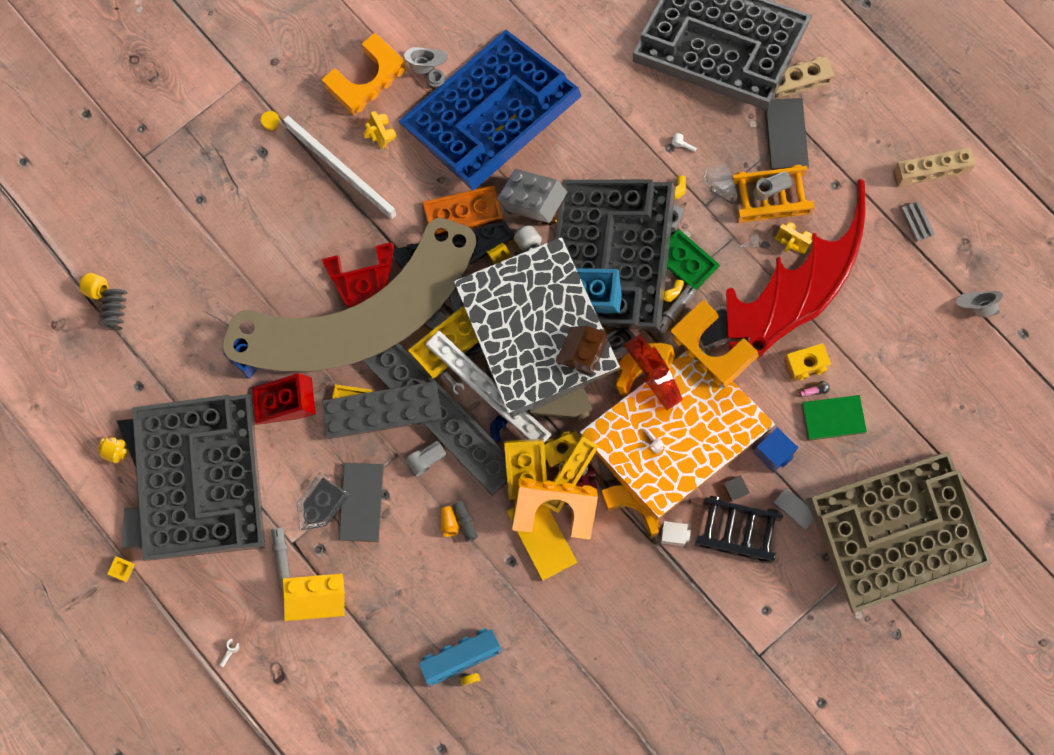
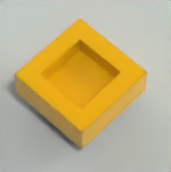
M504 243L487 252L493 265L512 258Z
M115 556L108 575L127 582L135 564Z

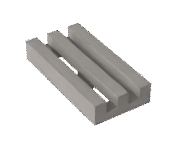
M920 201L901 208L916 242L935 234ZM908 210L911 211L922 236L919 235Z

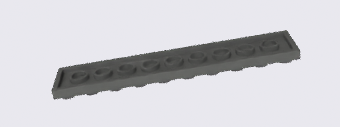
M399 343L377 355L362 360L389 389L435 381ZM437 383L443 420L423 424L493 496L507 483L505 451Z

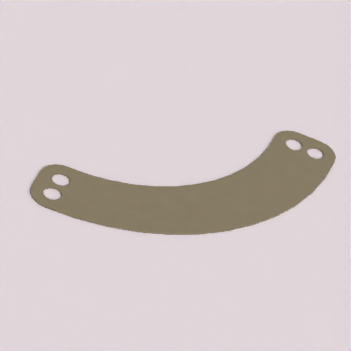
M445 218L434 219L426 226L416 251L403 270L385 288L371 298L344 311L311 318H284L250 310L240 311L230 321L223 341L224 352L234 362L277 371L332 369L360 362L377 355L403 341L440 309L455 289L454 281L461 279L476 246L475 234L469 227ZM439 228H443L448 232V238L443 242L436 240L434 236L435 231ZM457 234H461L466 238V244L461 248L455 247L452 243L453 237ZM248 320L254 324V331L251 334H243L240 331V324L243 321ZM242 338L247 341L248 348L246 351L237 352L234 349L233 344L237 339Z

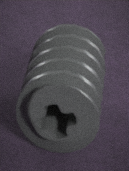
M107 289L103 291L104 298L101 300L103 305L100 308L103 312L99 315L102 319L98 322L100 326L110 330L123 329L118 324L124 323L119 317L125 315L120 309L126 308L121 302H126L127 299L121 296L126 295L127 291L122 289Z

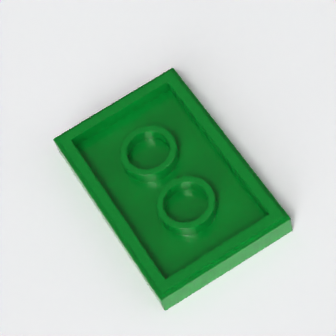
M678 228L670 236L667 269L679 280L683 281L686 286H691L690 290L694 288L697 291L720 267V264Z
M860 395L802 403L808 441L865 434L867 432Z

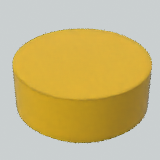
M267 111L261 116V123L266 130H275L280 124V119L276 112Z
M478 673L460 678L461 686L481 681Z

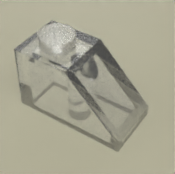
M728 163L707 167L702 177L705 186H708L709 192L731 204H735L738 196Z

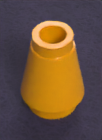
M452 507L441 508L440 532L444 537L457 535L459 526Z

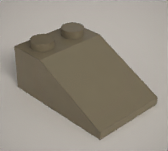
M581 388L534 411L529 410L531 415L567 419L578 418L581 421L590 417L593 409L585 389Z

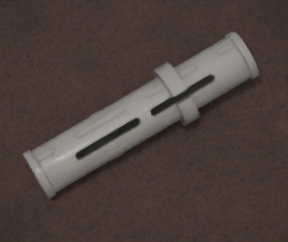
M687 285L670 309L663 313L659 335L663 336L670 325L676 322L677 316L693 296L696 295L697 291L694 288L690 290L691 286Z
M277 528V530H271L274 543L272 550L275 552L279 588H282V579L291 577L287 557L288 545L285 543L284 528Z

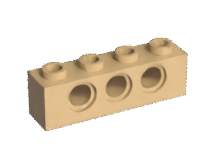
M816 57L809 62H799L789 67L774 99H780L831 84L835 75L828 57ZM790 77H796L798 80H792Z
M970 147L900 161L894 168V174L898 187L967 174L972 171L976 163Z

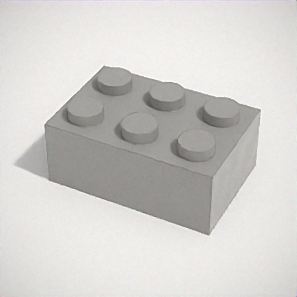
M514 169L497 200L507 212L550 223L567 191L557 179Z

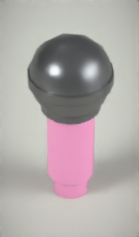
M821 381L816 386L806 388L800 391L802 397L817 393L826 394L830 391V385L826 381Z

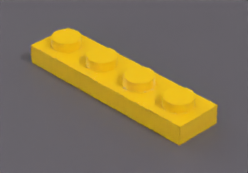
M581 435L553 482L556 484L571 483L575 486L599 446ZM551 499L542 504L559 513L565 501Z

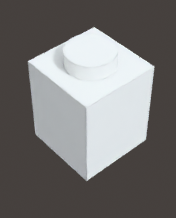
M664 521L661 544L684 547L685 543L690 540L691 530H687L688 524Z

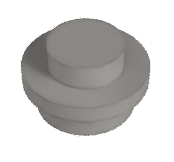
M433 69L427 75V82L432 87H439L445 82V75L441 70Z

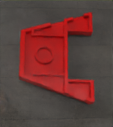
M392 242L375 246L378 265L342 273L341 261L338 255L322 259L348 309L371 298L388 285L394 250Z

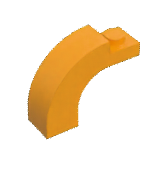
M663 343L644 344L634 352L625 355L619 362L621 369L617 370L619 377L616 380V387L620 396L627 397L629 395L635 378L641 372L653 368L669 371L675 357L672 345Z
M623 485L609 487L601 491L607 511L620 507H631L642 515L650 537L659 534V529H661L659 520L655 521L644 507L641 508Z

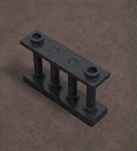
M717 496L705 498L703 504L709 506L704 534L697 536L695 546L768 563L775 561L776 553L771 552L772 549H770L775 521L780 522L783 519V514H779V511L775 509H767L765 511L721 501V498ZM717 508L729 510L724 536L721 540L713 539L712 536ZM736 512L748 514L743 542L740 545L732 543L733 540H731ZM756 516L767 519L763 544L760 549L752 548L750 544Z

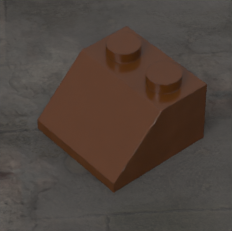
M590 326L571 327L556 359V363L593 375L607 344L606 332Z

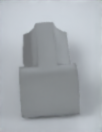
M783 171L770 178L758 180L753 191L754 197L759 201H765L769 196L792 186L791 177L786 171ZM763 187L767 192H763L759 188Z
M436 441L421 452H414L405 461L417 477L429 470L431 465L447 456L441 444Z

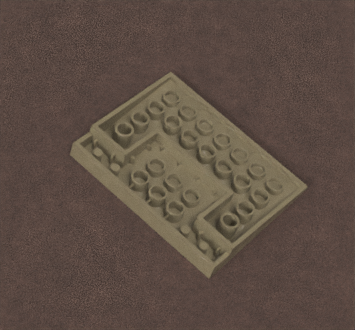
M950 452L941 453L806 498L852 613L992 564L959 469L955 470Z

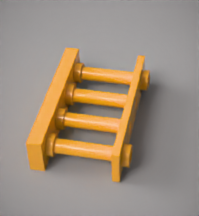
M794 165L785 169L752 173L738 172L733 175L731 185L739 184L743 207L737 214L738 223L812 214L815 208L814 202L805 200L802 176H805L808 170L807 166ZM783 171H786L791 178H794L798 198L796 203L789 204L786 199L785 190L778 192V205L771 206L768 204L767 199L760 201L761 206L758 208L750 206L746 183L758 182L762 178H770ZM759 188L761 191L766 192L765 188Z

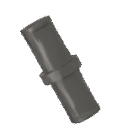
M464 501L454 504L452 507L458 519L457 523L463 530L466 542L477 539L478 535L472 524L473 519L469 517Z

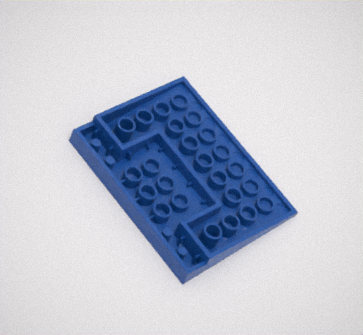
M505 30L402 117L399 123L464 184L474 191L582 96L579 87L568 80L564 72L508 30ZM513 115L517 116L516 118L509 120ZM505 125L503 129L495 132L499 126Z

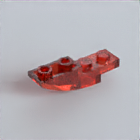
M642 334L626 342L624 347L645 374L646 378L644 380L665 409L668 411L680 403L683 399L676 381L655 346L651 348Z

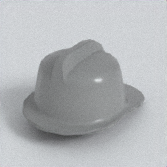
M420 47L410 48L404 53V58L409 63L411 70L418 74L429 73L435 69V66L443 64L448 57L446 52L442 50Z
M1000 291L965 293L956 299V304L959 307L971 309L979 317H988L1000 313L999 302L1002 300L1003 294Z

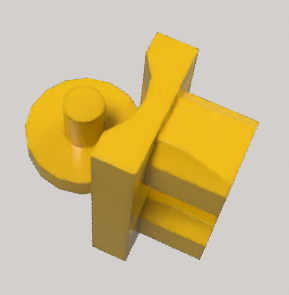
M376 111L370 113L371 117L367 120V124H365L366 130L363 132L365 138L377 141L379 147L384 149L389 142L395 140L396 133L392 128L385 130L384 126H387L389 123L386 114L377 115Z
M790 221L785 225L782 224L775 239L786 246L784 250L786 253L792 249L804 255L812 242V234L807 231H803L801 234L796 232L795 224Z

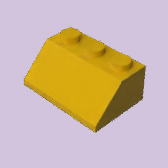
M343 574L282 579L284 622L344 616L345 592Z

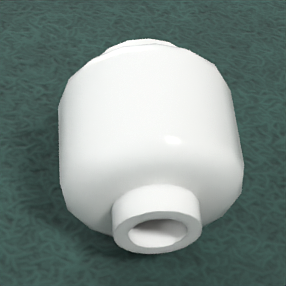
M528 225L517 229L514 241L522 252H527L541 246L542 238L533 226Z

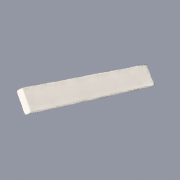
M287 116L284 119L285 126L291 133L387 217L393 219L396 216L393 206L291 117Z
M440 331L425 344L527 440L544 439L545 443L550 438L551 433L527 411L512 417L507 411L497 384Z

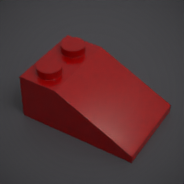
M297 373L252 388L256 425L296 420L316 414L313 382L309 376Z

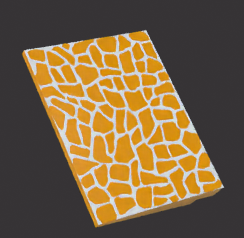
M685 352L672 362L669 371H659L579 433L599 446L595 453L640 507H644L655 521L659 520L776 425L733 381L726 388L722 384L718 386L711 379L713 375L709 371L705 373L698 366L699 362L695 358L692 360ZM648 428L654 437L662 440L663 449L658 454L651 450L650 445L653 442L646 435L644 429Z

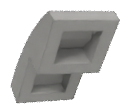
M785 489L773 502L774 506L787 514L790 520L805 531L814 522L809 506L788 489Z

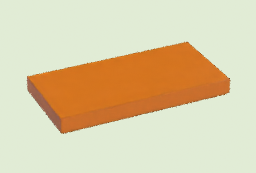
M495 185L422 202L427 224L434 219L445 218L471 229L503 221ZM439 228L435 231L434 236L446 235L448 232L443 228Z

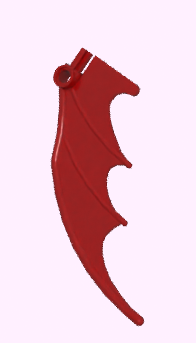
M858 179L857 181L858 198L853 222L842 238L837 241H827L813 233L810 255L804 264L795 270L785 268L781 263V258L777 257L773 276L763 293L752 303L740 301L733 288L726 290L728 339L747 338L746 341L752 346L753 344L760 345L761 350H757L759 357L756 359L761 358L771 346L798 326L817 318L836 297L848 278L857 258L863 237L866 215L865 181L863 179ZM740 341L729 342V351L732 350Z

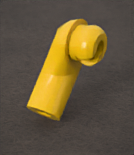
M683 175L676 177L677 186L674 200L681 198L686 193V177Z
M675 280L673 289L664 291L663 301L671 302L677 300L681 294L684 282Z

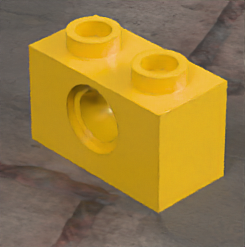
M823 343L789 353L784 359L791 379H798V381L805 380L814 373L816 375L824 374L831 365ZM804 360H810L813 366L807 367L804 364Z
M567 431L560 435L561 438L556 440L552 438L544 443L545 459L550 471L558 468V465L565 462L579 440L576 431ZM564 445L568 450L566 453H559L557 448Z

